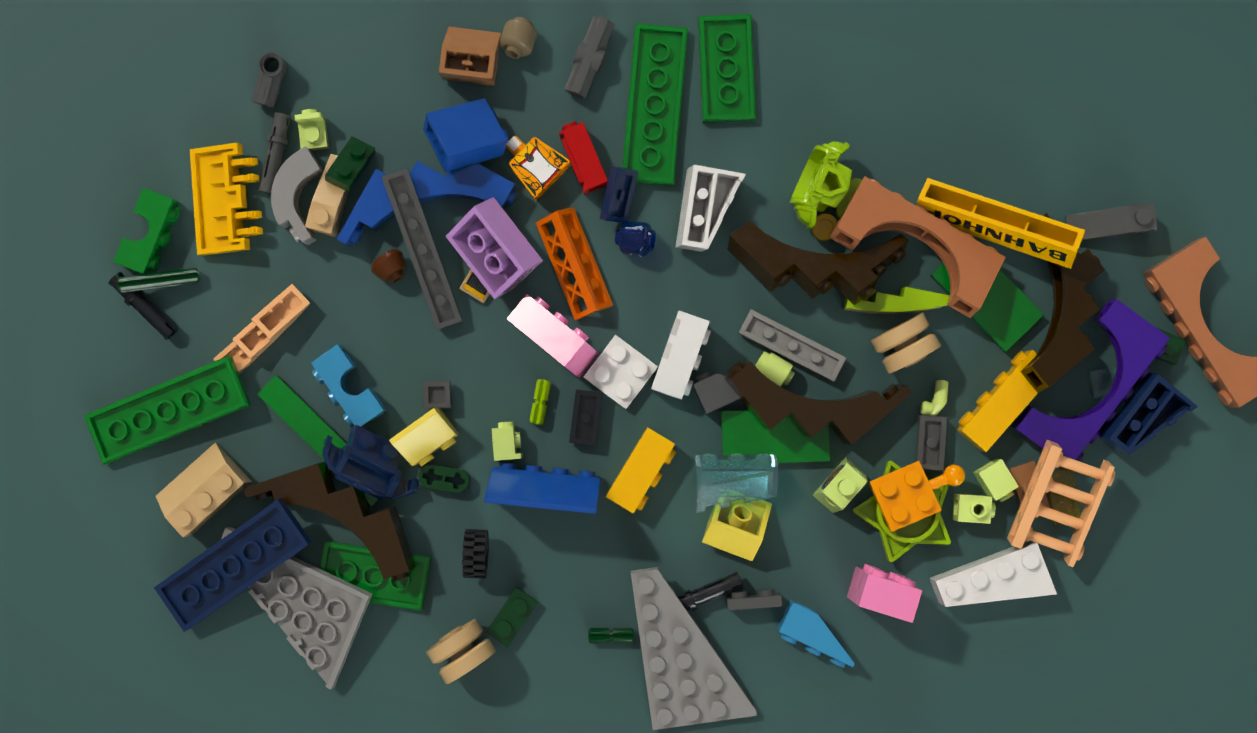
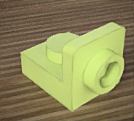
M306 109L301 111L302 114L294 115L295 121L298 123L301 149L305 146L311 151L329 149L326 117L321 112H318L316 109Z

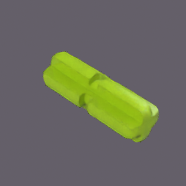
M538 379L536 382L533 398L535 403H532L529 419L532 424L543 425L547 409L545 403L548 401L551 387L549 380Z

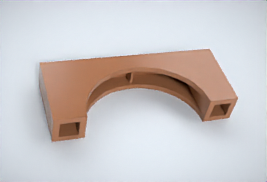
M865 176L856 187L829 237L852 251L865 237L883 231L901 232L923 241L936 252L947 269L950 280V295L947 305L969 318L980 310L1006 258L995 248L980 243L972 235L952 227L948 221L933 216L925 208L912 204L905 200L901 194L891 192L878 181Z
M1205 236L1194 240L1145 271L1143 275L1146 278L1145 284L1147 288L1159 298L1160 308L1166 315H1170L1175 323L1174 329L1181 338L1187 340L1186 342L1190 346L1188 347L1189 353L1195 360H1199L1204 368L1203 374L1205 378L1217 388L1219 400L1229 408H1240L1257 397V357L1240 355L1227 349L1216 340L1205 324L1200 308L1201 285L1209 269L1220 260Z

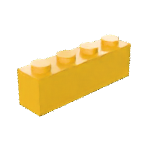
M1034 350L1020 351L1012 359L1011 363L1013 366L1007 373L1005 371L1001 372L994 380L995 387L990 392L985 391L977 399L976 403L978 406L972 413L970 411L966 412L959 420L960 427L956 431L980 452H987L1038 394L1020 372L1037 354Z

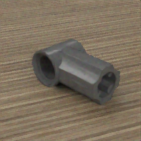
M268 52L263 54L259 60L260 70L251 101L262 106L275 108L283 78L288 73V65L278 54ZM278 60V70L269 72V63Z

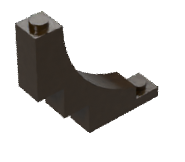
M738 361L728 369L730 374L724 378L764 429H773L785 417L789 416L804 436L813 437L829 424L842 442L853 445L912 394L907 385L892 384L882 392L883 397L878 391L868 390L843 399H810L796 395L778 386L749 361H744L743 363Z
M325 461L243 488L246 498L256 496L257 501L270 496L274 497V501L282 498L286 504L318 510L341 522L365 544L375 559L383 579L393 577L394 581L408 577V572L416 568L396 506L371 514L363 491L352 486L339 491L335 490Z

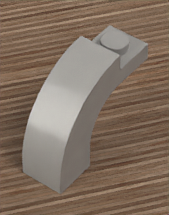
M305 146L291 155L278 170L272 185L271 205L278 225L284 229L292 225L289 231L297 242L302 241V243L310 245L316 241V238L312 231L305 227L306 222L299 209V199L303 189L310 182L320 177L324 170L312 151Z

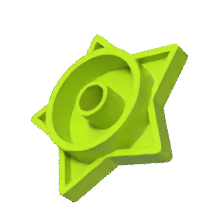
M888 461L883 476L900 469V467L893 461ZM948 484L933 490L940 508L949 487ZM874 496L852 510L853 514L879 531L889 563L894 562L916 544H951L941 511L890 533Z

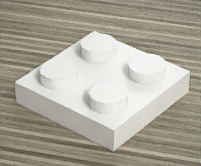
M615 335L585 374L584 378L623 408L627 409L658 366Z

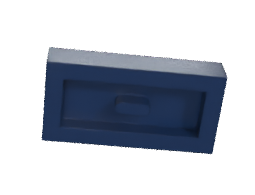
M611 166L600 219L627 223L638 171Z

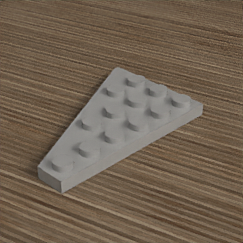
M230 526L225 528L221 539L234 531L235 528ZM293 556L248 587L250 590L249 594L262 609L267 611L274 624L277 623L288 636L286 639L300 656L306 659L312 671L315 669L325 681L326 688L332 690L337 683L372 593Z
M658 567L632 570L631 579L652 729L658 730L757 716L755 706L748 699L730 670L711 646L707 637L702 633L693 617L676 596V593L667 583Z

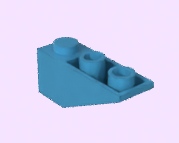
M790 599L777 626L778 631L782 633L781 638L792 644H796L799 641L806 645L805 650L817 656H820L822 652L830 656L829 661L837 666L844 668L847 664L853 667L855 663L820 616L814 610Z

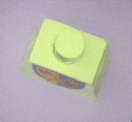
M845 457L815 491L813 496L832 513L841 511L867 483V476Z

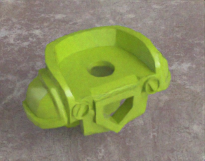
M833 141L828 144H822V146L816 145L793 192L789 204L794 205L797 219L806 225L808 230H811L816 224L817 211L822 213L828 206L836 208L835 213L839 219L856 187L861 182V179L858 178L850 180L852 170L837 162L850 147V144L847 142Z

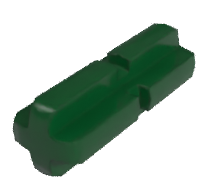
M590 628L588 640L589 643H609V641H613V643H633L634 629L613 628V630H609V628Z

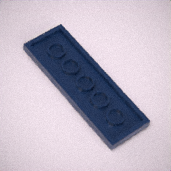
M279 498L155 586L154 589L185 632L310 545L312 541L283 499Z

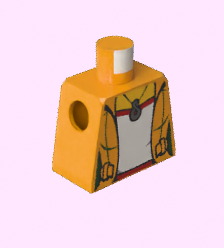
M515 135L506 144V148L515 156L509 162L510 168L535 201L571 166L570 161L536 137H533L525 144Z

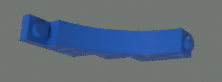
M417 161L410 172L420 203L445 198H464L484 202L494 197L502 209L505 210L507 205L509 207L512 206L518 195L515 192L517 188L515 183L478 163L450 170L444 176ZM375 169L337 240L351 247L353 243L357 244L364 232L361 229L363 225L377 231L384 223L395 216L382 180V176L386 175L385 173Z

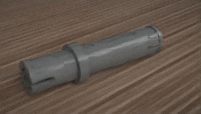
M274 113L272 130L266 140L268 142V149L258 188L260 192L271 194L274 178L281 167L285 146H288L289 142L287 140L291 116Z

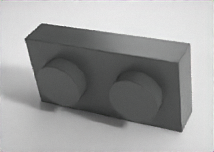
M918 415L915 462L920 461L923 469L944 471L947 417Z
M760 589L758 594L748 595V591L731 592L732 596H726V607L728 610L782 607V596L780 593H775L774 589Z

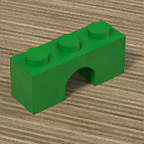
M143 187L133 212L143 216L148 221V234L139 241H132L123 237L113 262L142 274L156 272L161 263V258L159 257L163 247L168 245L171 238V233L169 232L171 226L180 216L181 208L179 206L181 203Z

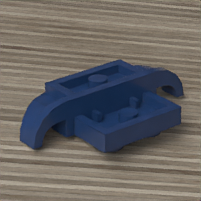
M358 425L351 428L348 442L341 449L332 444L331 436L327 435L325 438L323 458L327 466L335 473L336 479L379 500L383 498L398 499L418 491V479L404 480L400 478L402 471L397 469L400 453L390 441Z

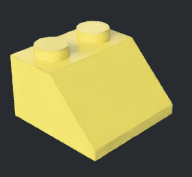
M433 408L389 441L411 466L419 464L423 467L434 459L432 454L440 448L445 451L456 443L454 438L459 434L440 408Z
M722 485L708 520L702 543L753 561L763 541L772 503Z

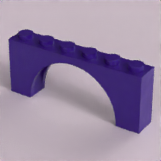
M1110 299L1094 319L1110 338L1116 355L1115 378L1103 400L1092 409L1070 417L1049 416L1033 407L1027 406L1013 424L1012 428L1042 450L1046 441L1050 440L1059 444L1062 448L1063 456L1080 461L1084 455L1082 451L1087 444L1094 443L1101 433L1099 429L1104 422L1108 423L1114 418L1117 413L1115 408L1122 400L1126 401L1134 391L1132 386L1138 379H1143L1151 369L1149 364L1155 357L1159 358L1167 349L1168 345H1166V342L1170 338L1118 299Z

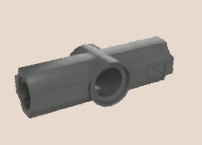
M593 16L585 39L578 46L573 61L574 67L565 87V92L572 96L586 99L596 73L600 72L607 52L605 50L615 27V24L601 16Z

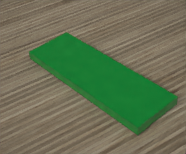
M635 23L622 168L638 171L636 183L674 187L688 28Z
M227 356L85 414L84 418L103 465H106L249 407L251 403L233 357Z

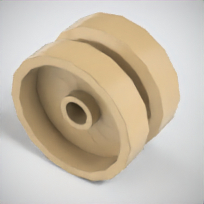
M924 313L906 320L870 341L876 353H883L894 348L895 351L887 355L882 361L888 374L921 361L929 353L941 347L935 334L929 333L919 339L916 335L925 331L930 325Z
M476 618L461 627L458 626L426 651L433 664L441 663L448 658L451 659L439 671L446 684L465 675L497 651L490 639H482L472 645V642L481 636L483 628Z

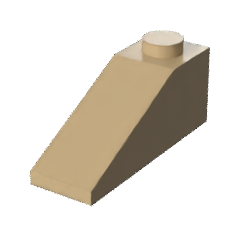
M330 154L311 201L305 227L313 232L337 237L349 192L325 180L326 172L338 157V155Z

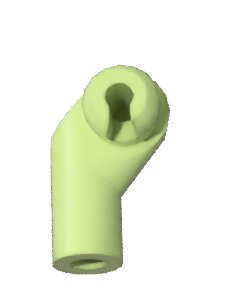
M945 380L935 381L934 398L931 403L924 401L921 404L920 413L922 415L937 416L947 404L949 382Z

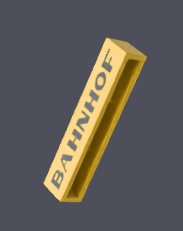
M927 178L917 201V206L925 208L928 213L939 219L948 221L952 227L963 233H968L1070 269L1085 233L1084 229Z

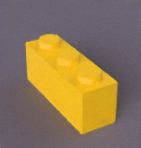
M647 427L606 497L631 513H634L636 509L641 511L649 498L645 495L650 486L655 488L663 475L659 472L664 463L669 465L677 451L673 449L675 443Z

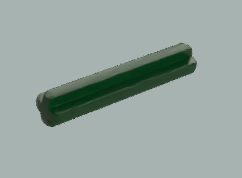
M197 268L119 277L117 278V286L119 292L122 293L198 283L200 276Z

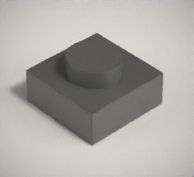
M451 381L423 382V409L452 408Z

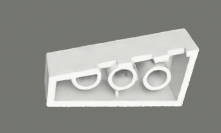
M1032 541L1024 542L1022 549L1013 546L929 578L939 604L945 607L1057 594L1038 543Z

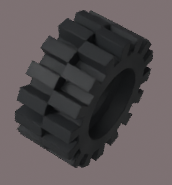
M465 530L462 551L463 578L486 579L489 558L488 530Z

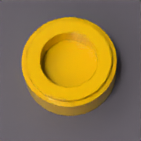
M830 214L818 215L816 217V224L811 229V232L820 241L831 240L829 237L838 221Z

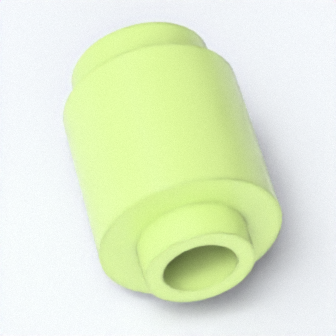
M764 351L755 365L762 374L778 386L782 384L787 386L795 374L791 370L792 364L772 352L769 354Z

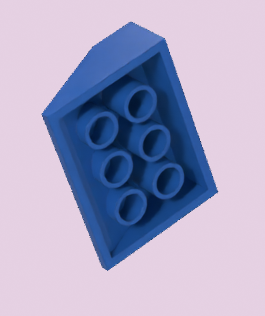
M499 462V467H492L484 502L596 514L601 477H595L596 472L580 470L579 475L568 474L569 469L553 468L552 472H543L542 466L526 465V470L515 469L514 463Z

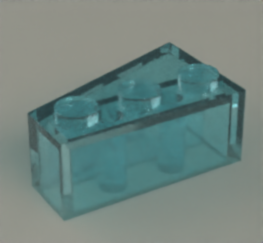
M711 453L695 455L697 513L705 511L706 506L720 504V507L723 508L728 507L731 501L744 499V502L748 503L777 497L778 464L776 455L766 453L758 455H742L738 453L731 455H715Z

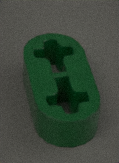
M431 464L424 466L420 470L419 481L422 486L428 489L460 493L469 487L470 476L465 470L460 468ZM434 469V474L443 476L442 480H433L432 484H429V480L424 478V474ZM457 473H460L461 478L465 479V483L460 484L459 488H455V483L446 481L447 477H456Z

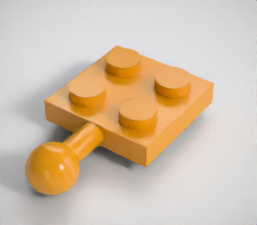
M917 461L872 480L868 484L891 533L942 511L933 490L947 484L950 486L962 484L965 480V472L959 465H949L942 475L928 480L920 461Z

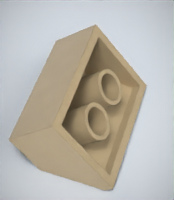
M215 442L156 495V499L164 517L184 538L196 533L252 481L222 447Z

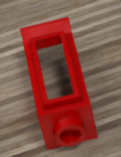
M575 121L562 127L563 131L558 132L577 180L580 186L583 185V194L586 195L607 186V177L584 123L577 124Z

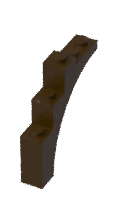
M1047 213L1043 215L1044 217L1050 218ZM1089 249L1081 254L1077 253L1071 269L1047 261L1053 282L1054 305L1051 324L1037 354L1020 371L1037 393L1049 388L1095 349L1091 345L1088 336L1078 329L1081 324L1100 310L1093 296L1083 289V287L1105 270L1099 258L1092 254Z
M748 221L730 235L727 250L770 292L778 286H785L792 278L812 299L819 293L825 294L834 286L853 305H856L862 299L867 301L876 291L877 279L885 273L890 264H897L905 257V249L909 240L904 235L899 234L888 242L868 250L847 254H823L805 251L784 244L764 233L751 221Z

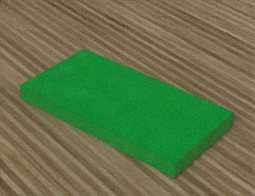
M751 14L698 16L702 123L755 121Z
M942 263L930 276L950 295L949 275L944 263ZM999 270L980 310L971 319L1003 352H1006L1044 314Z
M750 410L721 411L723 465L830 461L829 424L813 437H807L801 433L789 416L769 430L763 428Z
M326 540L324 541L320 569L372 593L369 603L422 611L431 557L412 554L416 568L408 572V577L394 581L393 577L383 579L375 559L366 546Z

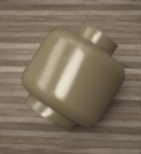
M515 17L505 23L499 44L510 58L519 59L520 57H526L533 50L537 38V30L530 20L523 17Z

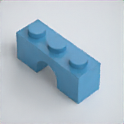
M335 345L311 362L315 368L312 371L313 375L320 384L325 383L330 390L327 393L329 398L336 406L341 405L346 412L343 414V417L351 428L355 425L365 427L388 411L373 389L368 388L359 395H353L347 390L345 385L346 377L357 366L342 345Z

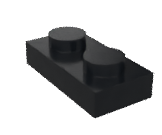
M576 389L569 443L596 446L603 393Z

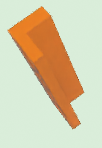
M574 207L555 211L537 221L536 226L574 320H580L594 312L613 306ZM551 221L556 230L554 237L550 235L546 226ZM559 247L563 248L565 252L564 261L559 258ZM569 272L573 273L576 279L574 286L569 283ZM579 296L584 299L587 309L582 312L578 305Z

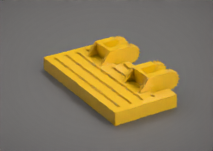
M230 143L190 149L197 255L204 256L250 250L249 238L238 237L263 234L262 227L243 228L244 220L262 218V211H236L237 209L247 208L246 186L241 184L259 182V175L253 173L239 175V168L258 165L257 158L233 160V157L243 155V144Z

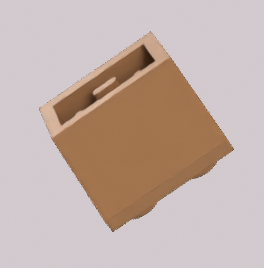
M448 27L442 44L439 74L442 80L495 86L501 33Z

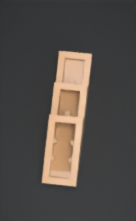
M291 284L251 319L252 322L232 339L233 342L213 360L217 361L224 357L232 356L240 374L311 303Z

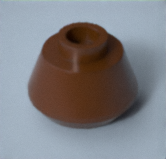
M392 249L378 257L371 264L372 274L384 282L390 281L393 284L405 276L403 271L406 269V264L402 251Z

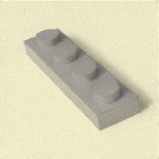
M750 309L738 334L832 382L835 381L846 360V357Z

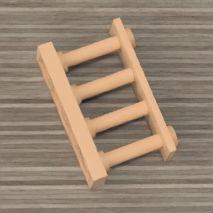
M1047 440L1007 539L1012 546L1022 549L1024 542L1032 541L1065 553L1063 559L1067 565L1074 567L1076 560L1079 561L1083 556V543L1105 490L1114 481L1115 467L1106 460H1103L1099 469L1065 457L1058 443ZM1061 466L1095 478L1090 494L1053 481L1051 476L1054 468ZM1051 491L1085 503L1080 518L1043 506L1041 500L1044 493ZM1041 516L1075 528L1070 542L1067 543L1033 531L1031 525L1034 517L1038 518Z

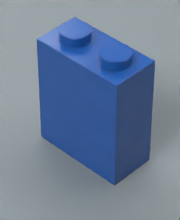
M485 98L426 113L423 131L445 172L504 155L506 144L508 143V135L504 128L501 129L495 110L492 107L490 108Z

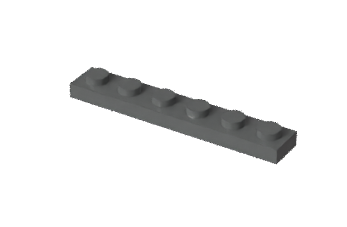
M405 168L382 176L436 329L438 330L461 322L462 317L409 169Z

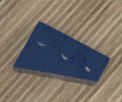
M1148 372L1143 379H1138L1132 386L1134 391L1126 401L1122 400L1115 408L1117 410L1116 415L1110 422L1103 424L1099 430L1101 433L1098 438L1114 451L1130 455L1155 438L1156 434L1162 429L1172 426L1179 417L1188 411H1193L1198 406L1162 376Z

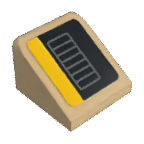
M470 270L459 289L484 304L490 293L474 272Z

